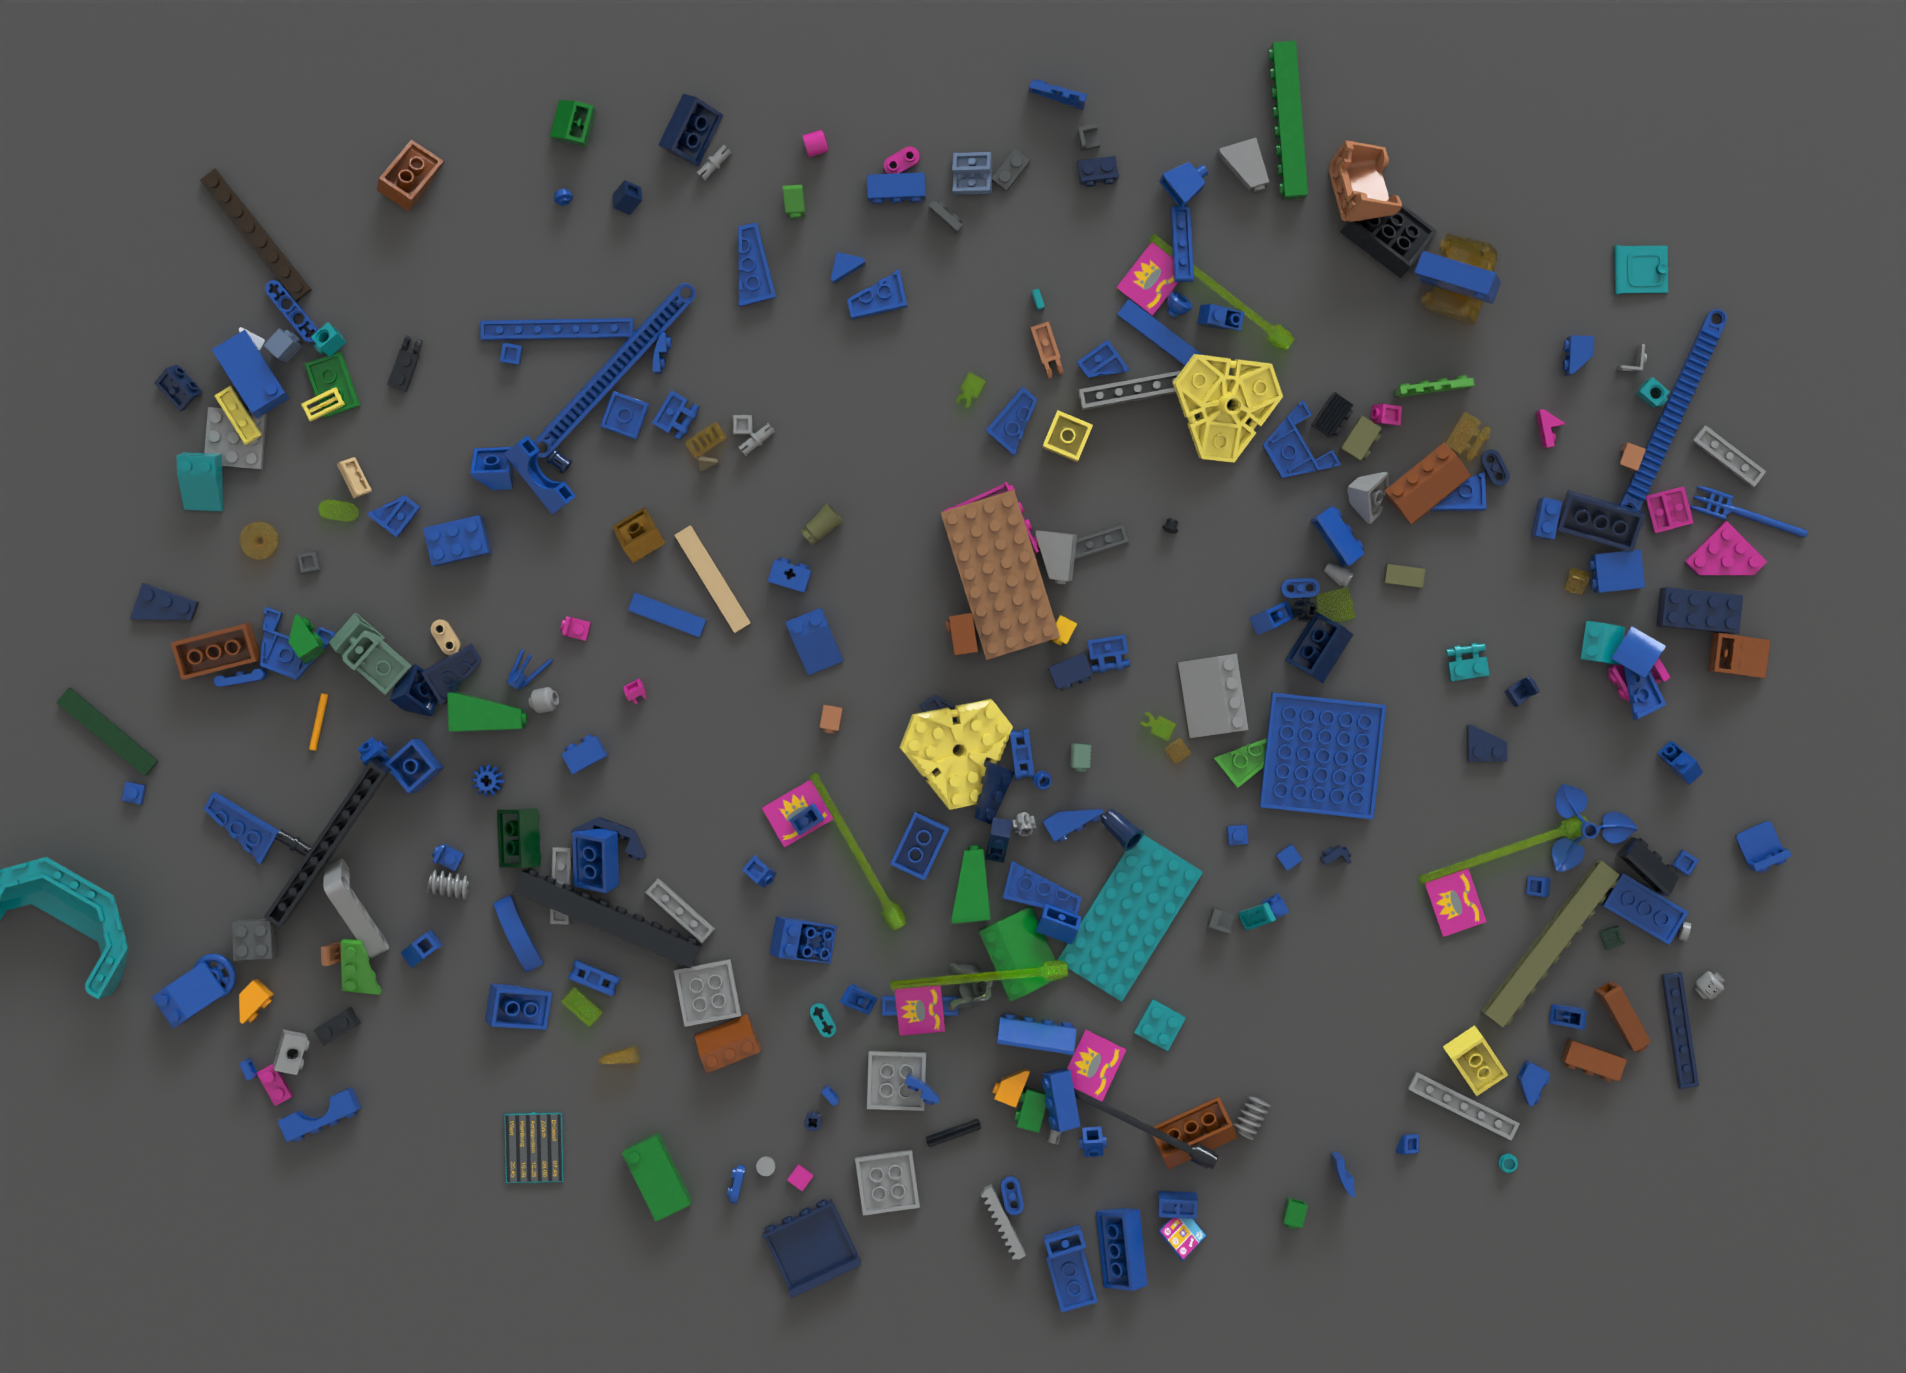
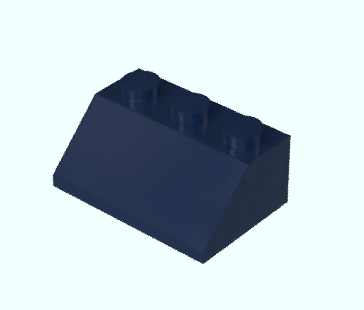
M683 93L658 146L695 166H699L723 114L699 98Z
M1316 612V615L1309 621L1285 661L1317 681L1324 683L1353 637V634L1342 625Z

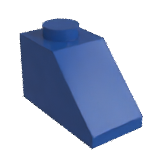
M1287 600L1249 619L1256 634L1259 635L1294 619L1295 616Z

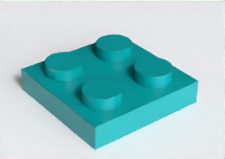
M1152 999L1134 1033L1168 1051L1186 1017Z

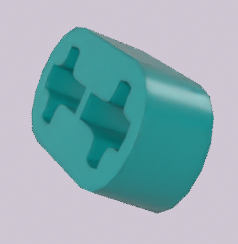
M823 1003L813 1004L810 1009V1016L822 1036L832 1037L836 1032L837 1026L827 1007ZM815 1007L824 1010L822 1011L823 1019L818 1014L814 1015ZM823 1021H826L828 1026H833L831 1033L823 1031L825 1028Z

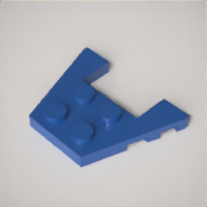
M1304 400L1294 408L1262 445L1281 478L1341 465L1333 450L1314 459L1295 425L1312 415Z
M265 606L260 666L298 681L317 658L308 664L299 659L289 644L290 637L276 632L283 613ZM321 627L317 631L318 636L325 643V646H323L325 649L336 633Z

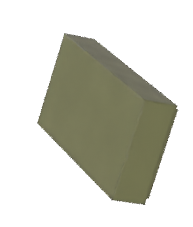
M1386 564L1384 583L1423 588L1426 569Z

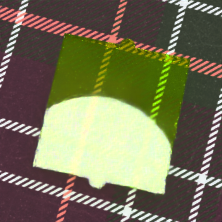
M1348 587L1315 596L1318 605L1317 612L1328 619L1339 622L1355 618L1352 605L1354 601L1351 600Z

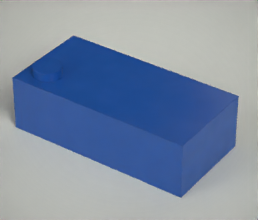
M1422 251L1414 272L1422 283L1490 304L1494 303L1501 285V281L1495 272L1426 251Z
M246 330L212 349L247 407L256 418L261 417L290 399Z

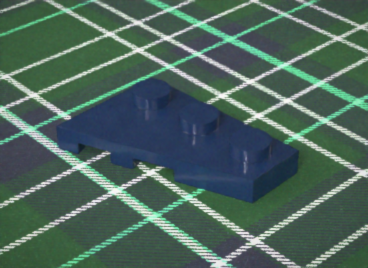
M142 583L130 619L193 620L199 602Z
M985 760V776L981 778V784H983L982 793L978 795L974 818L992 825L993 817L998 812L1015 772Z

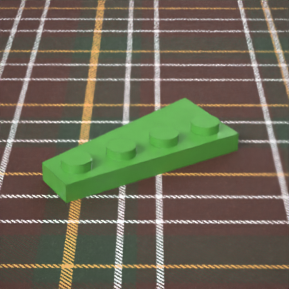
M1467 375L1456 377V380L1449 381L1448 378H1442L1432 383L1421 381L1414 385H1410V383L1400 384L1394 390V397L1471 388L1474 386V379L1467 378Z

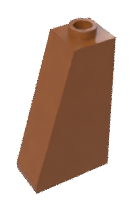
M1609 981L1596 989L1594 992L1629 1049L1634 1052L1645 1050L1648 1047L1647 1044L1651 1043L1621 986Z

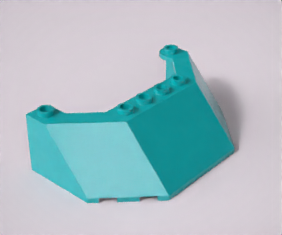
M48 857L0 869V921L7 910L32 904L97 941L101 957L87 979L85 989L88 994L98 1000L114 994L123 978L129 949L114 895Z

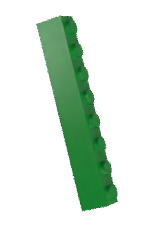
M1296 41L1273 42L1271 48L1268 49V59L1272 60L1270 80L1273 79L1274 87H1271V97L1275 99L1273 118L1277 120V125H1274V135L1278 137L1276 156H1279L1280 164H1277V174L1281 175L1279 195L1282 194L1283 200L1306 198L1308 186Z

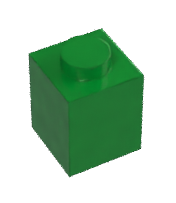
M1287 1197L1281 1219L1286 1224V1227L1291 1229L1303 1228L1308 1208L1307 1203Z

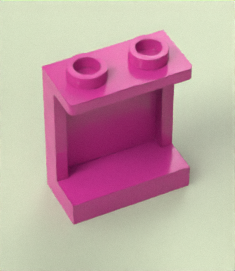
M1658 658L1650 671L1656 684L1671 678ZM1613 664L1607 668L1609 672L1607 675L1613 684L1616 683L1619 688L1617 692L1621 699L1630 701L1624 666Z

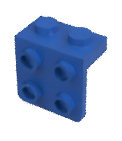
M1770 821L1760 823L1735 836L1751 871L1765 872L1770 869L1769 866L1783 864L1787 862V858L1792 856L1789 849L1782 847Z

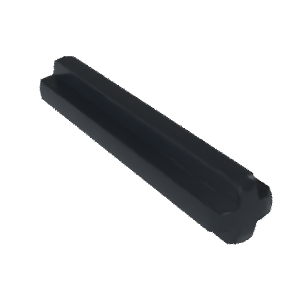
M975 1119L927 1136V1145L932 1147L980 1130V1121Z

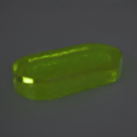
M328 499L322 501L319 505V513L327 519L351 522L357 518L358 508L353 503Z

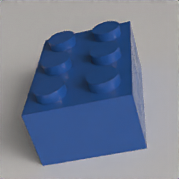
M481 515L423 528L432 566L437 567L492 554L484 517Z
M915 811L890 865L925 881L950 827Z

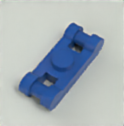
M254 669L251 674H246V671L236 672L234 677L218 675L214 678V684L218 687H226L265 680L268 677V672L266 669Z
M1026 728L1018 732L1012 730L1010 740L1016 780L1028 776L1033 778L1035 774L1029 729ZM1024 738L1025 744L1017 745L1016 739ZM1027 763L1028 769L1020 770V764Z
M574 961V968L569 973V979L607 995H615V987L621 980L619 976L602 971L582 961ZM581 969L586 971L584 977L579 975ZM604 979L609 980L608 986L602 985Z

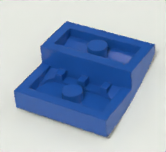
M1631 627L1611 659L1646 679L1666 646L1636 628Z
M1339 1152L1331 1153L1333 1166L1340 1183L1351 1197H1355L1354 1178L1349 1171H1345L1344 1158Z

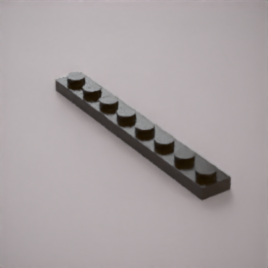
M213 169L200 180L294 300L299 301L312 290L218 170Z

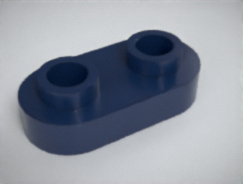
M1493 449L1485 451L1481 455L1480 461L1490 482L1494 486L1505 485L1509 481L1510 475L1501 455ZM1488 456H1491L1493 458L1492 463H1489L1487 461ZM1497 473L1501 475V480L1496 479Z

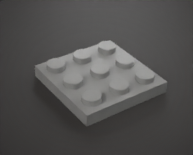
M208 407L204 453L222 454V466L263 470L267 413L256 418L248 410L262 436L245 445L223 409Z
M731 959L674 970L684 1027L742 1015Z
M869 1051L867 1109L924 1111L925 1102H923V1098H920L922 1090L914 1091L907 1088L908 1085L905 1084L907 1074H910L925 1082L926 1052Z
M912 1149L855 1157L863 1216L920 1208Z

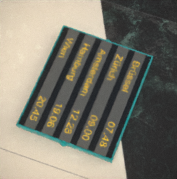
M532 1112L504 1114L506 1183L536 1184L537 1182H564L562 1113Z

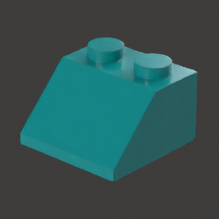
M1586 621L1580 660L1620 665L1611 658L1624 639L1625 627Z

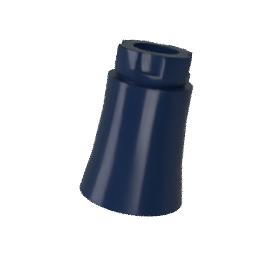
M1114 809L1109 810L1101 819L1105 828L1115 837L1125 851L1135 847L1143 837V830L1133 825Z

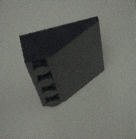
M1402 204L1401 210L1396 215L1347 222L1340 233L1399 278H1402L1437 230Z

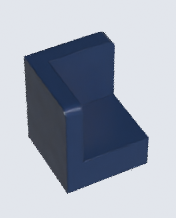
M626 180L613 193V208L628 215L642 202L641 187Z

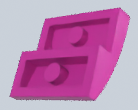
M1684 486L1646 496L1655 533L1694 523Z

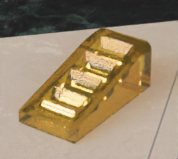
M716 421L685 441L694 458H697L728 438ZM715 429L719 436L718 439L715 438V436L712 433V430ZM708 433L713 442L709 443L705 434ZM702 437L707 446L703 447L699 438ZM694 441L697 443L698 447L700 448V450H699L698 452L696 451L695 447H694L693 444H692V442H694Z
M633 1046L603 1055L598 1061L599 1064L640 1063L641 1057L638 1047Z

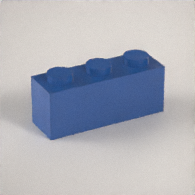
M925 172L867 175L868 201H872V204H883L884 201L890 200L891 203H902L903 200H910L913 203L922 202V199H926Z
M1059 1068L1042 1073V1087L1046 1094L1045 1105L1049 1111L1048 1122L1052 1130L1063 1132L1080 1127L1071 1070Z

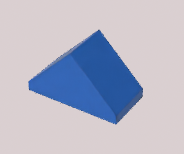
M837 252L831 274L833 285L866 265L864 258Z
M1551 1004L1549 1023L1585 1030L1587 1011L1581 1007Z

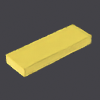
M230 385L214 395L245 445L262 436L261 431L233 386Z

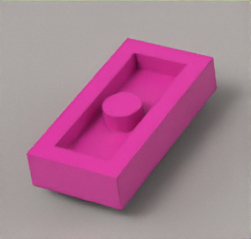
M273 1064L257 1072L274 1106L293 1096L281 1072L274 1071Z

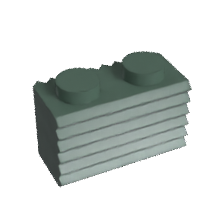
M1071 743L1070 766L1075 771L1087 772V768L1091 767V745Z

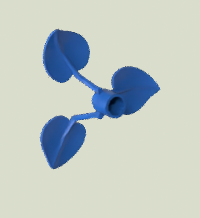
M1562 784L1555 797L1556 809L1564 818L1577 816L1582 822L1580 826L1582 836L1573 842L1569 838H1561L1553 844L1551 854L1555 869L1561 872L1577 866L1582 861L1585 852L1584 848L1578 845L1577 842L1585 840L1586 837L1589 839L1595 838L1600 829L1603 828L1602 836L1606 841L1616 844L1623 842L1632 833L1637 831L1636 825L1629 817L1616 811L1606 813L1602 818L1603 825L1598 827L1591 822H1586L1578 813L1584 811L1587 807L1588 799L1586 794L1577 787Z

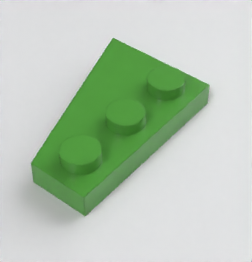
M1266 738L1213 758L1237 788L1263 768Z
M342 939V991L380 995L382 990L376 982V975L374 970L372 971L369 957L362 940Z

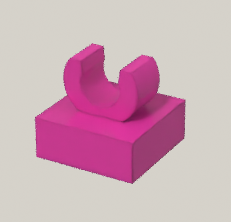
M640 678L623 687L628 701L632 700L634 704H638L636 697L640 695L647 699L646 691Z

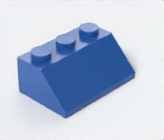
M1331 506L1311 519V521L1342 567H1346L1365 554L1363 552L1364 546L1359 539L1355 540L1352 535L1354 532L1348 523L1344 524L1341 519L1343 515L1337 507L1334 509Z
M606 829L574 831L572 833L574 886L608 893L619 886L618 832Z

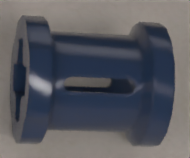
M556 449L548 458L547 463L553 464L560 470L561 474H564L572 464V460L565 458Z
M809 1112L804 1121L806 1129L809 1131L818 1130L821 1127L822 1116L819 1112ZM810 1118L817 1119L816 1125L809 1123Z

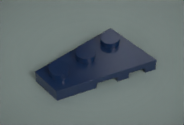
M471 643L425 669L421 674L442 705L448 698L447 693L454 692L482 659Z

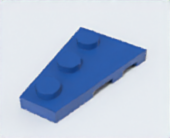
M1038 79L1036 81L1031 80L1028 91L1082 110L1087 94L1060 86L1049 85L1045 81Z
M899 269L887 278L879 280L878 283L870 288H866L847 299L851 320L908 307Z
M1021 387L985 430L1013 456H1015L1027 422L1038 400L1024 387Z
M1485 472L1470 477L1430 511H1485Z

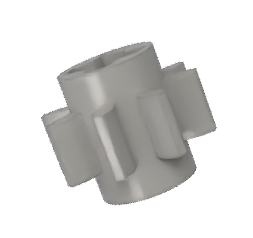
M1026 812L1017 814L1016 820H1012L1014 833L1019 832L1020 836H1029L1032 834L1033 829H1036L1034 816H1030Z

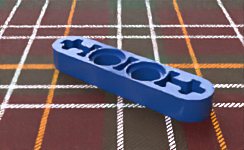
M276 280L269 281L265 286L267 295L300 336L309 343H315L311 337L307 338L309 333L304 327L307 326L311 331L315 330V334L319 330L294 300L283 284ZM272 286H279L277 290L283 296L279 297L276 293H271L273 290ZM286 299H290L292 302V306L288 310L282 307V302ZM297 314L303 315L304 321L302 324L297 325L294 322Z

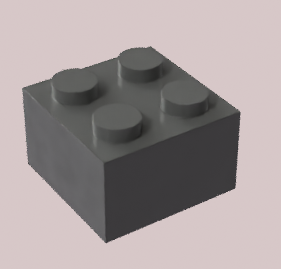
M267 919L236 920L232 922L233 961L273 959L278 957L277 926Z

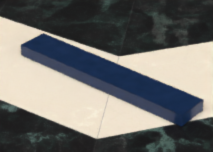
M1682 972L1662 974L1678 1088L1699 1086L1683 975Z

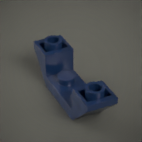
M597 817L571 830V833H573L574 831L592 830L598 826V829L616 831L619 838L625 840L627 837L630 838L625 853L629 854V858L639 861L640 858L644 859L646 857V852L636 830L616 822Z

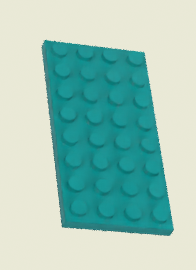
M1143 835L1135 847L1124 852L1080 922L1079 930L1072 944L1067 943L1057 962L1122 1002L1203 871Z

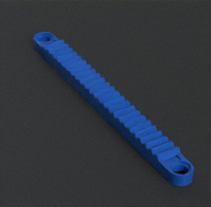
M689 283L678 285L660 303L659 307L649 315L643 324L633 332V335L618 348L617 352L607 360L606 364L592 376L591 380L581 388L580 392L533 441L536 446L541 442L547 444V450L542 453L539 452L538 457L544 458L551 454L659 338L661 333L694 300L696 291ZM685 287L691 290V295L688 298L681 296V290Z
M1714 309L1706 315L1647 442L1638 471L1633 473L1619 503L1620 505H1628L1631 508L1640 510L1646 499L1656 473L1659 471L1662 460L1665 458L1669 445L1672 443L1675 432L1682 421L1681 419L1685 415V411L1691 402L1695 389L1698 387L1701 376L1704 374V369L1707 367L1710 356L1714 352L1717 341L1720 339L1727 321V315L1724 311ZM1713 314H1718L1721 317V322L1717 325L1711 321Z

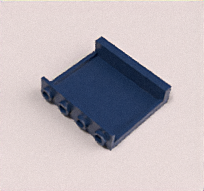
M826 1199L816 1203V1207L812 1209L807 1207L799 1211V1215L792 1217V1215L782 1219V1223L776 1226L771 1224L765 1227V1231L762 1233V1238H765L789 1288L788 1293L791 1298L861 1265V1259L832 1199L829 1201Z

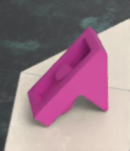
M1544 409L1538 410L1535 413L1543 449L1554 447L1556 435L1551 428L1563 426L1565 423Z

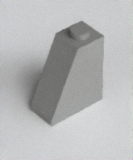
M1257 138L1219 148L1218 156L1249 191L1254 189L1255 192L1266 189L1265 186L1268 185L1269 179Z
M1037 530L1035 535L1049 579H1054L1055 583L1066 584V581H1072L1077 535Z

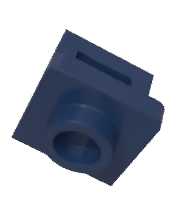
M1527 676L1518 680L1504 692L1513 706L1517 707L1529 697L1539 693L1540 690L1531 676Z
M1340 845L1333 849L1332 847L1325 849L1322 852L1323 856L1320 857L1324 865H1328L1339 856H1342L1347 864L1352 862L1349 858L1351 854L1346 847L1342 848Z

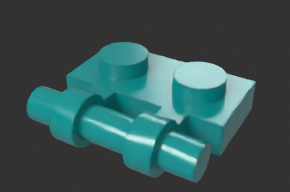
M1471 643L1470 646L1463 647L1457 645L1451 649H1446L1447 657L1454 656L1455 661L1447 662L1450 681L1490 675L1487 656L1479 657V652L1486 651L1485 643ZM1471 653L1472 659L1462 660V654Z

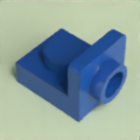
M442 844L440 847L437 846L432 854L434 857L432 862L457 871L465 854L446 844Z
M755 855L742 869L756 884L764 888L772 883L776 875L774 870L770 869Z

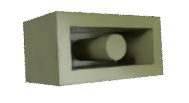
M1364 416L1359 417L1339 450L1357 462L1362 459L1366 460L1371 452L1369 447L1372 443L1376 444L1381 436V433H1379L1381 427Z

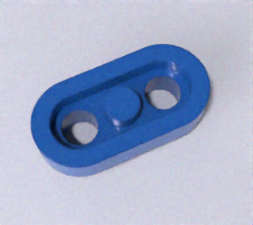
M1313 578L1287 579L1281 585V593L1286 598L1314 597L1320 590L1318 581ZM1308 584L1312 585L1313 587L1312 591L1310 592L1306 590V586ZM1288 585L1293 586L1292 592L1287 591Z
M738 1165L737 1168H733L731 1179L734 1180L733 1187L729 1186L726 1197L730 1198V1203L737 1204L746 1166Z
M1007 1176L1001 1182L1004 1206L1009 1214L1018 1215L1024 1208L1020 1183L1016 1177ZM1009 1182H1012L1014 1184V1187L1008 1188L1007 1184ZM1012 1201L1018 1203L1016 1207H1012L1010 1204Z

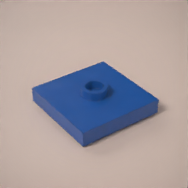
M613 391L600 427L637 440L650 404Z

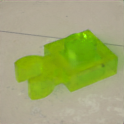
M969 372L960 390L964 391V394L958 396L957 403L959 404L960 400L964 398L967 400L965 408H969L971 397L977 398L986 381Z
M1145 712L1150 721L1148 723L1140 721V724L1144 727L1151 726V733L1168 741L1176 723L1160 715L1155 720L1151 713Z

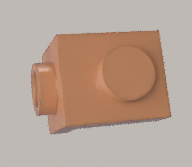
M341 942L321 946V963L323 966H330L341 962Z

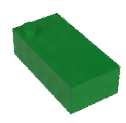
M659 1132L623 1150L622 1155L655 1222L691 1204L692 1198Z

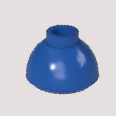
M1170 292L1167 300V312L1172 317L1176 318L1178 315L1186 314L1193 308L1192 303L1187 297L1179 292Z

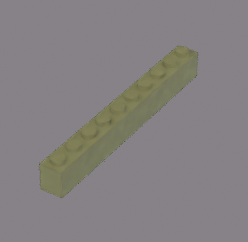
M1596 860L1481 1012L1501 1027L1508 1026L1514 1018L1512 1015L1515 1011H1519L1524 1006V1000L1528 994L1532 995L1538 981L1540 979L1543 980L1547 976L1548 968L1551 964L1554 965L1559 960L1561 951L1570 946L1571 938L1574 934H1578L1582 930L1584 921L1593 916L1595 913L1594 908L1597 904H1601L1607 897L1606 892L1618 883L1619 880L1617 878L1620 874L1603 861Z

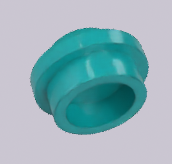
M1504 1154L1499 1158L1498 1165L1503 1172L1512 1173L1517 1169L1518 1161L1514 1155Z

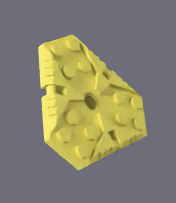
M1193 354L1173 381L1184 417L1188 418L1189 423L1187 425L1198 456L1206 460L1235 463L1256 434L1254 431L1256 426L1263 425L1283 397L1273 365L1264 362L1240 359L1231 361L1230 358ZM1230 368H1232L1231 375H1229ZM1231 400V405L1227 408V403ZM1199 413L1200 417L1195 418V414ZM1249 418L1251 422L1247 425L1245 422Z
M993 700L957 705L953 710L947 707L912 714L899 748L923 777L926 776L928 779L926 782L945 806L952 810L977 804L978 795L982 793L983 784H981V778L985 776L986 767H984L986 757L990 758L989 762L994 764L1000 761L1013 726ZM952 717H957V722L953 723ZM959 744L958 751L953 753V748ZM937 768L938 771L933 774L932 771Z

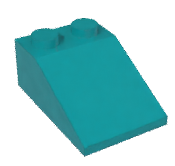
M183 452L177 455V477L184 510L223 511L222 454Z

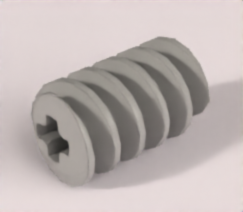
M434 870L429 878L427 893L431 889L435 895L438 891H440L441 896H444L447 892L448 897H452L455 893V898L459 899L462 895L463 899L466 900L470 882L467 880V875L460 880V876L457 874L453 879L452 873L445 877L444 871H442L437 876V870Z
M1249 1096L1248 1099L1252 1103L1244 1104L1248 1110L1240 1111L1244 1118L1237 1117L1241 1123H1234L1233 1125L1238 1133L1253 1140L1254 1138L1250 1133L1257 1134V1130L1254 1127H1261L1258 1120L1263 1121L1265 1119L1261 1113L1268 1114L1265 1106L1271 1107V1105L1259 1098Z

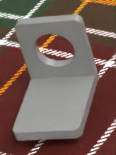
M1645 344L1637 347L1636 366L1620 365L1616 370L1642 371L1643 365L1647 361V354L1644 353Z

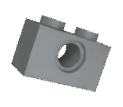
M282 1030L273 1062L274 1071L297 1075L298 1071L302 1070L304 1065L302 1056L309 1047V1040H307L306 1034ZM290 1049L297 1050L294 1056L287 1055Z

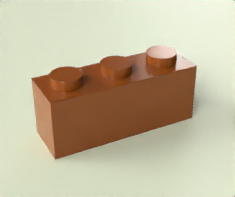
M1569 1038L1561 1060L1566 1063V1067L1574 1070L1577 1067L1584 1069L1583 1073L1595 1076V1073L1602 1075L1601 1079L1608 1082H1613V1079L1620 1082L1627 1059Z

